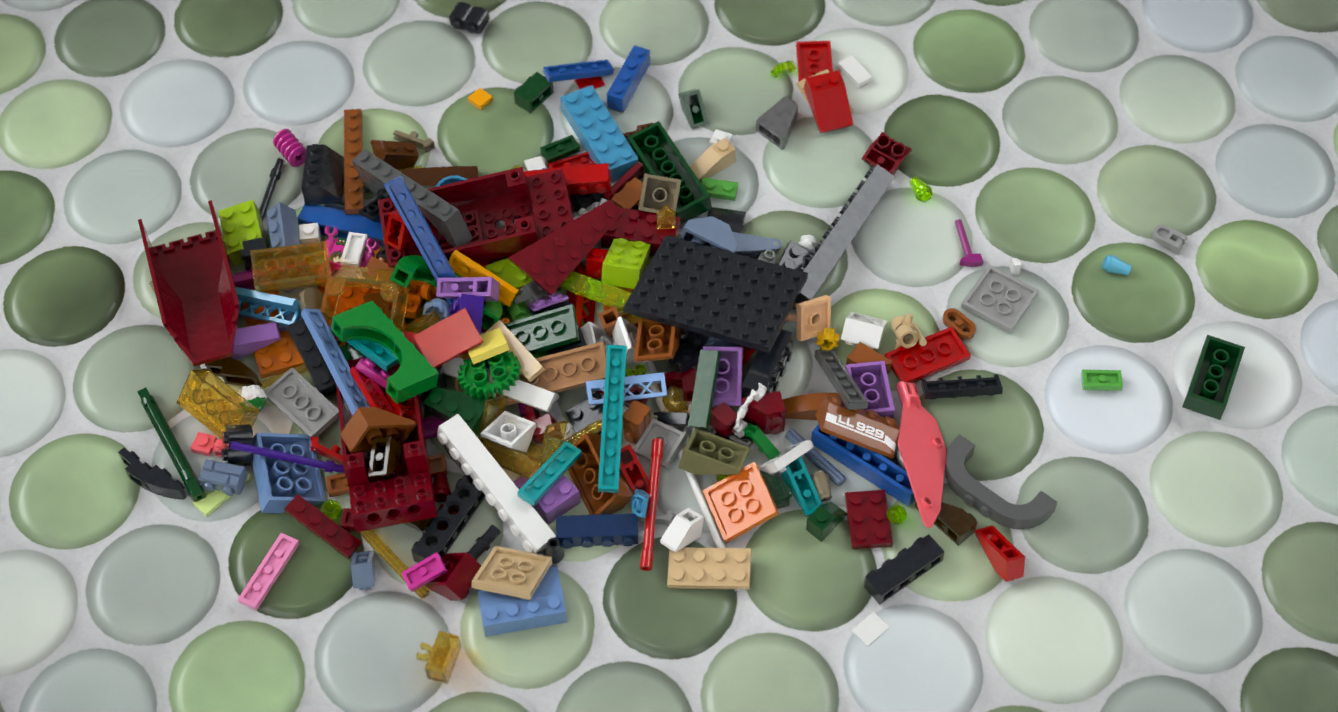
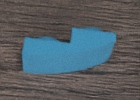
M635 489L634 495L631 498V509H633L632 513L645 518L649 494L641 489Z

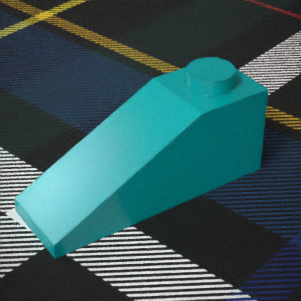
M800 456L785 466L786 470L780 474L803 513L807 516L822 505V502Z

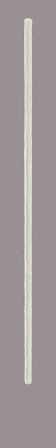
M647 363L642 365L645 374H652ZM657 384L650 385L651 391L654 393L660 392ZM656 397L655 400L660 412H669L663 397ZM683 445L678 451L680 461L684 450ZM685 471L716 547L725 548L695 474Z

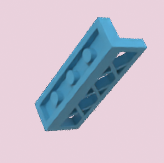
M236 287L240 304L239 316L271 323L276 322L285 326L300 319L302 311L296 299ZM243 303H248L250 307L241 311ZM263 306L265 310L256 314L255 309ZM278 309L280 314L271 317L270 313ZM293 312L292 320H286L285 316Z

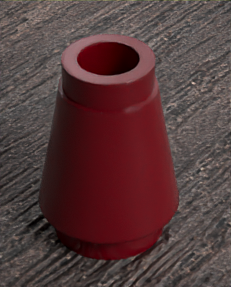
M444 472L435 474L433 489L436 502H445L446 497L451 494L447 474Z

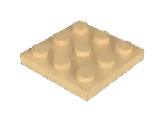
M494 546L473 578L472 588L531 600L552 565V557Z

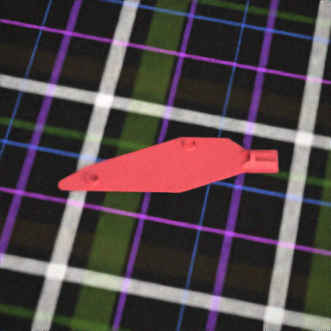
M900 381L896 384V390L902 405L898 447L923 524L927 528H931L941 509L947 450L937 420L921 405L915 383Z

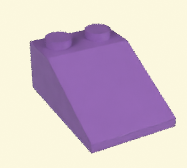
M703 346V350L721 352L712 406H719L723 402L728 406H741L743 347Z
M542 461L514 480L513 483L516 487L520 489L546 461ZM563 475L532 507L549 525L556 520V516H562L580 503L579 490Z

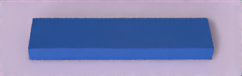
M607 59L543 67V73L548 82L613 75L614 69Z

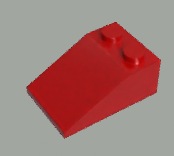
M840 70L807 77L803 89L819 133L853 126L854 123L846 87Z

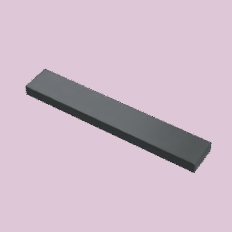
M833 349L816 350V360L847 409H867L868 401Z

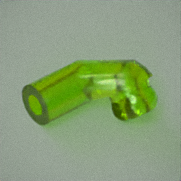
M790 60L779 63L770 71V75L776 78L785 69L791 73L796 69V66Z

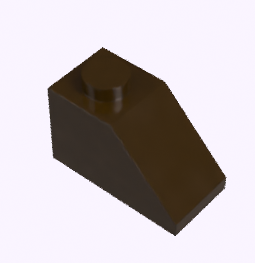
M392 437L372 440L368 477L389 476L400 465L402 446Z

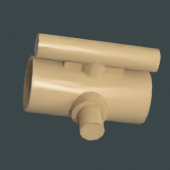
M906 313L905 317L897 316L891 321V328L896 335L895 349L902 346L911 348L916 345L917 341L921 346L927 344L917 324L912 322L913 315L910 313Z

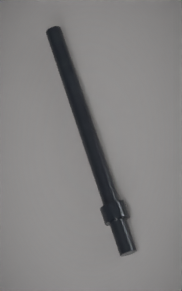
M277 158L276 164L271 169L269 175L270 180L259 209L262 223L277 180L280 179L282 174L281 169L284 163L282 158Z

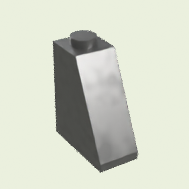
M785 96L756 120V131L781 150L785 148L798 116V105L796 102Z

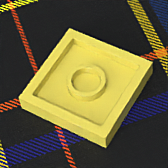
M499 327L480 335L483 343L472 348L468 353L474 365L510 349Z

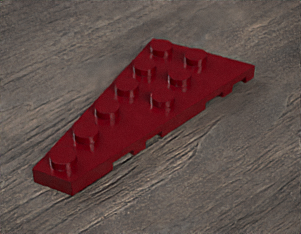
M608 200L515 253L508 260L552 296L624 211L611 200Z

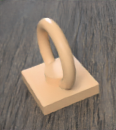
M824 295L798 304L795 303L793 307H797V314H789L787 321L796 322L797 340L804 341L816 337L818 331L822 332L824 327L830 328L831 297Z

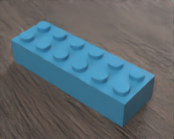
M591 85L560 97L561 111L586 152H589L592 161L595 164L609 163L611 183L618 181L638 162V157L594 87Z

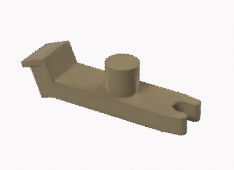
M397 130L393 133L395 140L414 142L417 148L425 152L432 148L435 149L434 141L431 138L426 140L417 138L419 135L415 131H412L410 135Z

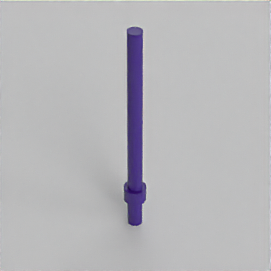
M231 441L230 449L316 467L324 469V472L345 473L344 466L335 464V461L326 460L325 462Z

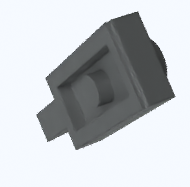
M531 281L520 289L521 294L515 297L514 301L517 305L524 301L530 304L548 293L537 283Z

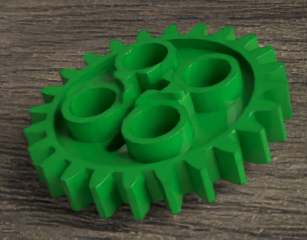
M506 351L474 365L471 358L470 360H463L464 365L459 366L460 371H457L459 376L457 378L465 394L470 393L471 397L477 395L478 399L485 395L486 399H488L489 395L496 398V393L503 395V390L510 391L509 386L516 385L515 381L519 380V375L521 374V366L517 356H514L513 352L509 353ZM486 362H488L490 366V372L493 379L492 384H490Z

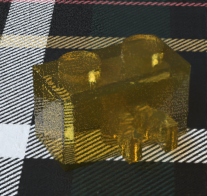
M439 631L433 647L421 642V649L428 651V653H417L416 658L420 661H427L425 671L428 679L448 684L462 646L459 636Z

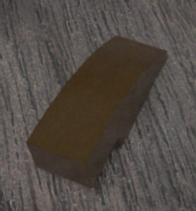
M232 357L205 363L209 373L212 376L222 377L226 384L239 386L259 385L262 387L257 374L248 366Z

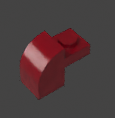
M691 368L685 373L673 371L664 373L666 390L682 389L683 402L692 401L697 371Z
M529 405L525 406V419L536 423L532 437L534 442L548 444L561 438L558 422L550 413L541 416L536 408Z

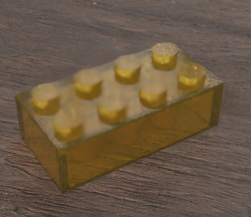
M327 241L250 251L256 291L265 293L333 284Z
M207 368L190 371L176 402L220 439H222V432L226 431V425L250 424L253 427L260 410Z

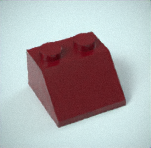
M780 391L766 393L758 402L752 400L749 403L748 410L744 418H742L743 421L748 424L757 425L765 435L778 434L784 431L786 409ZM748 397L742 398L741 405L746 402Z
M468 552L446 553L442 560L448 572L424 586L451 601H462L468 596L472 580L482 565Z

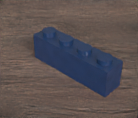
M634 513L556 516V538L559 540L561 547L565 549L577 546L584 548L592 546L611 547L613 545L632 546L638 544V518Z

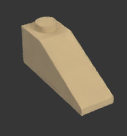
M723 138L710 146L690 168L700 183H702L703 178H710L735 163L736 149L726 138Z

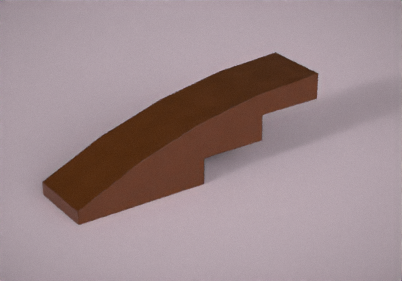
M478 166L403 169L402 173L424 188L436 187L439 181L448 176H461L466 179L478 177Z

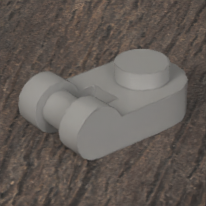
M1165 225L1156 226L1152 233V238L1155 242L1169 248L1175 254L1181 251L1182 245L1187 241L1186 235Z

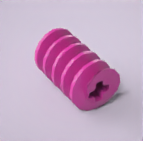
M283 129L279 131L273 138V144L292 167L304 164L306 148L295 138L291 130Z

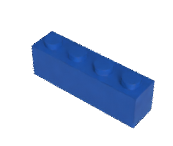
M633 46L607 93V108L624 113L650 65V50Z

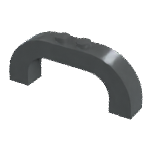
M960 434L953 440L946 457L945 476L950 488L967 505L979 510L984 517H989L994 522L1011 529L1034 528L1044 523L1055 512L1058 502L1043 491H1040L1029 503L1016 505L1007 502L978 482L965 469V463L973 456L975 445Z

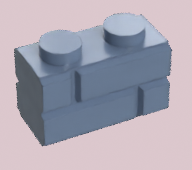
M207 459L200 473L199 482L203 489L209 492L219 490L229 496H233V494L240 495L248 473L244 466Z

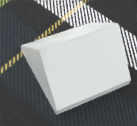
M504 411L480 434L484 438L509 448L527 452L536 423Z

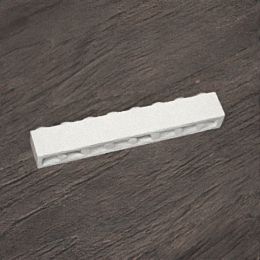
M457 414L441 424L437 433L438 440L441 444H445L448 447L452 458L460 462L464 473L470 475L474 480L475 487L479 491H483L487 502L491 506L494 505L498 510L499 517L509 524L513 535L521 539L524 549L534 554H539L545 550L547 541L550 538H556V535L532 505L517 496L519 489L461 416Z

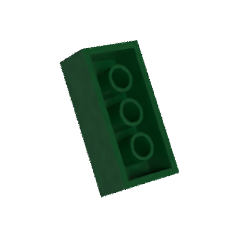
M1207 335L1182 407L1221 420L1245 347Z

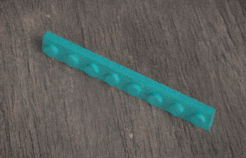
M607 345L598 492L618 493L627 350V346Z

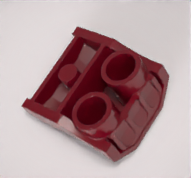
M881 132L861 159L873 168L878 164L894 175L905 158L913 150Z

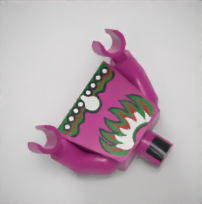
M327 225L325 227V233L328 235L325 244V258L332 272L331 279L335 282H341L343 277L356 278L358 274L364 272L371 257L375 255L374 250L380 248V243L375 241L372 246L373 239H367V247H365L359 268L341 266L340 260L347 240L338 237L335 240L334 236L338 234L337 227L334 226V231L331 234L330 226Z

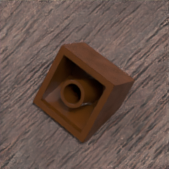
M371 140L370 142L374 155L396 170L413 169L419 158L414 142Z

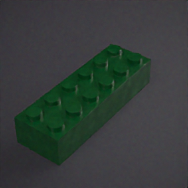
M659 121L628 137L631 148L638 157V161L643 164V169L647 174L681 180L675 217L681 218V224L712 209L710 196Z

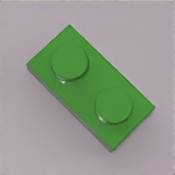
M710 178L702 179L701 184L711 198L736 200L738 182Z
M1082 370L1081 372L1083 390L1122 391L1121 370Z

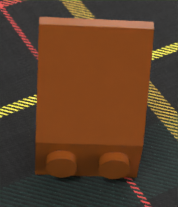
M640 318L634 362L673 359L680 346L681 329Z
M360 407L355 411L340 435L350 453L371 452L372 440L376 438L392 437L402 446L417 423L411 419L376 407Z

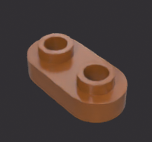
M955 308L947 309L944 312L942 321L946 327H953L961 339L969 340L974 337L976 325Z

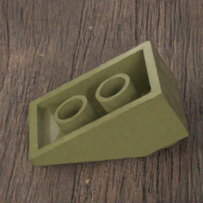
M694 428L683 450L679 469L696 475L739 474L751 448Z

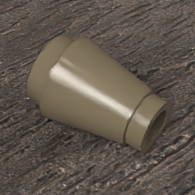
M824 470L812 473L810 477L821 502L830 500L832 495L828 474H825Z

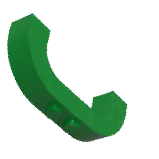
M411 255L401 258L389 280L404 288H407L408 284L412 281H423L437 288V281L423 256ZM454 272V273L456 274L457 278H461V277H462V276H460L459 274H457L456 272ZM499 300L484 301L481 328L488 330L499 321L502 314V306Z

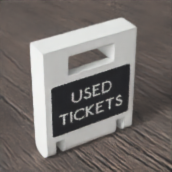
M805 440L789 446L758 467L762 476L768 474L773 476L777 471L779 473L786 470L785 466L812 449L813 443L811 440Z

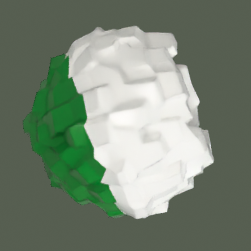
M259 385L242 386V390H239L236 395L235 403L245 414L260 413L265 405L267 395Z

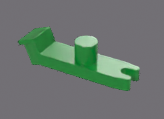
M750 423L743 429L744 434L756 443L758 450L764 453L769 460L780 453L757 425Z

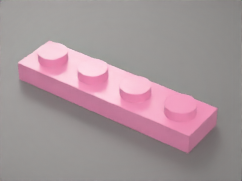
M280 533L239 596L238 602L256 611L258 610L299 546L297 539Z

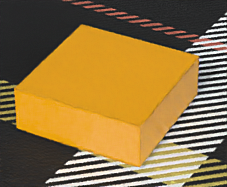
M481 88L468 97V102L479 110H482L493 101V97Z

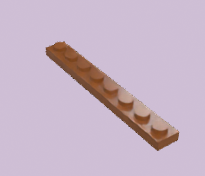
M362 109L344 110L345 215L359 214V210L364 207L363 181L352 163V160L363 151Z

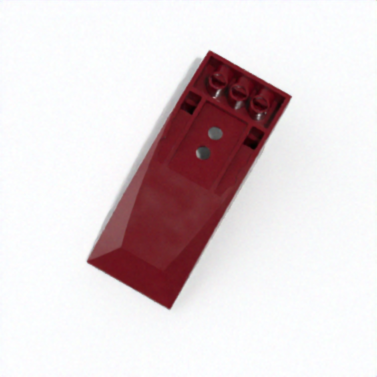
M519 167L428 189L459 209L473 237L468 244L453 247L426 218L448 262L455 250L476 263L507 259L575 220L563 169L526 177L524 168ZM391 198L377 200L384 240L389 213L397 210ZM516 216L522 217V218H519V219H515V220H514L515 224L513 223V219H514ZM499 220L505 222V226L502 229L495 228V223ZM413 239L401 251L385 244L388 267L395 268L398 261L405 256H422Z
M361 358L348 360L347 363L350 369L355 367ZM396 364L387 371L392 375L395 374L400 368V364ZM336 384L340 432L342 433L353 415ZM378 384L386 397V389ZM419 395L413 397L417 425L402 445L400 465L391 473L396 475L395 478L386 480V476L368 477L369 464L365 461L363 452L350 453L341 437L343 466L349 486L351 516L356 533L437 517Z

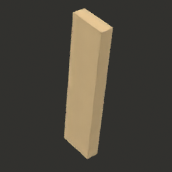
M497 321L486 333L500 327L510 349L508 352H513L514 356H517L521 366V373L529 382H532L545 369L502 321Z

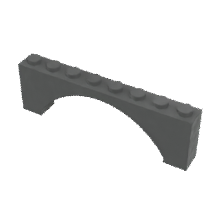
M365 149L352 160L365 187L376 196H380L386 190L384 183L402 175L422 214L453 247L466 245L473 239L459 209Z

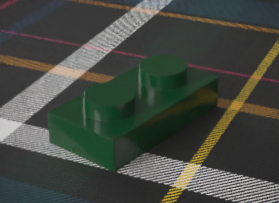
M573 135L540 147V151L549 164L580 152V146Z

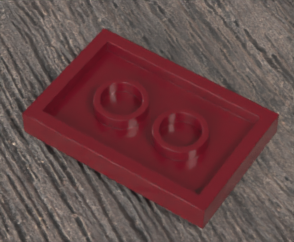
M885 490L845 492L844 497L851 549L892 547L893 542Z

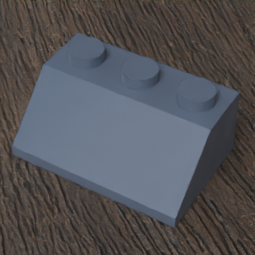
M278 202L267 210L272 264L294 260L302 254L296 210Z

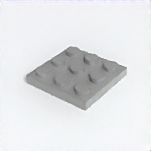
M989 265L963 300L961 308L1011 333L1038 295L1039 290Z

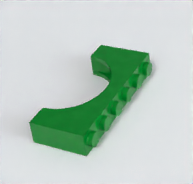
M373 301L332 317V331L341 342L353 339L370 340L383 345L396 356L400 368L395 374L387 378L386 385L387 394L396 404L437 387V369L430 365L425 356L419 353L414 344L409 342L403 332L393 324V321Z

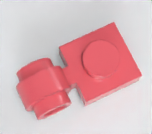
M198 432L190 449L194 453L211 456L213 452L216 456L221 457V450L225 449V444H223L222 438L218 440L214 435Z

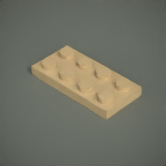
M682 548L677 552L670 550L667 587L750 590L751 548Z

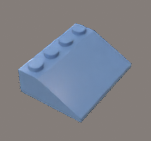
M256 433L253 438V446L318 460L317 453L310 451L311 438L307 435ZM252 454V465L261 513H284L286 506L297 494L313 506L326 503L320 468Z
M558 566L549 568L531 600L478 589L485 637L567 623Z

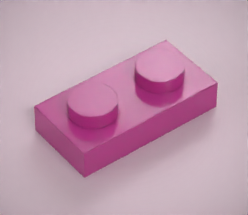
M363 356L355 366L361 373L386 389L387 378L392 376L389 371L380 369L372 360Z
M436 552L401 573L408 589L413 592L448 571L440 554Z

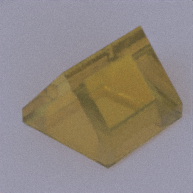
M664 206L657 212V229L676 228L675 211L668 206Z

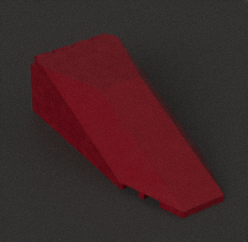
M212 200L208 201L215 230L206 232V237L204 238L202 234L187 237L188 242H184V239L169 242L170 247H166V244L152 247L143 221L138 219L163 326L193 366L233 356L240 306L223 233Z

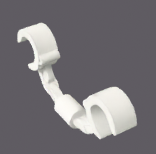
M758 383L759 388L757 391L752 389L751 395L739 408L735 422L736 425L733 428L736 430L734 434L739 438L745 435L743 429L748 423L743 421L742 418H744L748 410L749 403L752 400L758 402L767 391V387L761 383Z

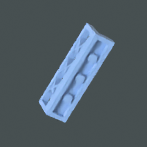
M664 372L625 377L624 395L628 393L630 396H624V401L667 396ZM605 379L586 381L585 388L589 405L603 404L604 396L599 400H592V392H604ZM653 384H661L662 392L654 393L648 387ZM634 385L644 388L640 395H634L629 389Z

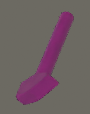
M955 220L956 229L965 257L960 259L959 265L966 267L983 265L981 254H972L962 220Z

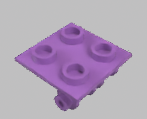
M555 291L552 296L547 294L548 297L540 298L526 305L531 309L530 314L533 316L532 311L569 299V297Z

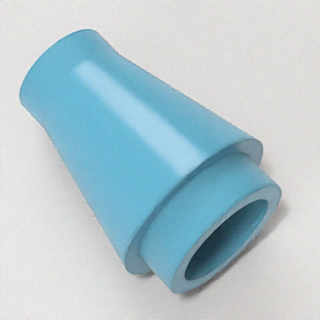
M1106 255L1102 269L1105 272L1128 276L1131 265L1114 255Z

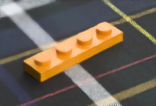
M455 250L452 253L449 263L454 272L462 277H493L500 283L498 300L508 307L513 304L514 298L518 294V289L459 251Z

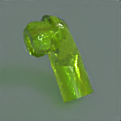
M641 364L637 365L636 369L633 370L625 367V376L645 375L646 367Z

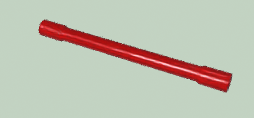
M658 438L652 440L649 501L640 560V570L651 571L653 564L656 510L664 441Z

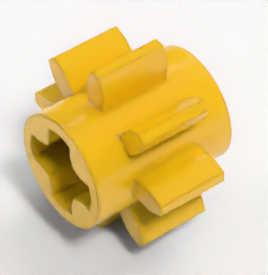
M824 327L822 332L818 331L816 345H820L822 350H832L834 346H839L840 334H836L835 328Z

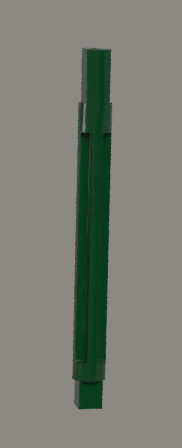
M146 387L137 391L146 414L192 500L198 502L205 498L206 493L154 397L149 394Z

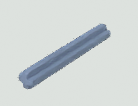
M792 428L786 432L785 437L793 445L805 441ZM815 448L804 453L820 470H824L825 474H828V477L837 486L845 482V476Z

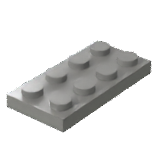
M292 367L264 391L267 399L310 438L311 436L318 437L339 418V409Z

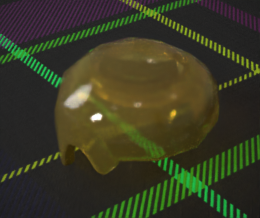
M671 385L666 390L667 396L662 397L664 407L669 412L686 413L688 411L687 401H681L680 396L682 392L676 386Z

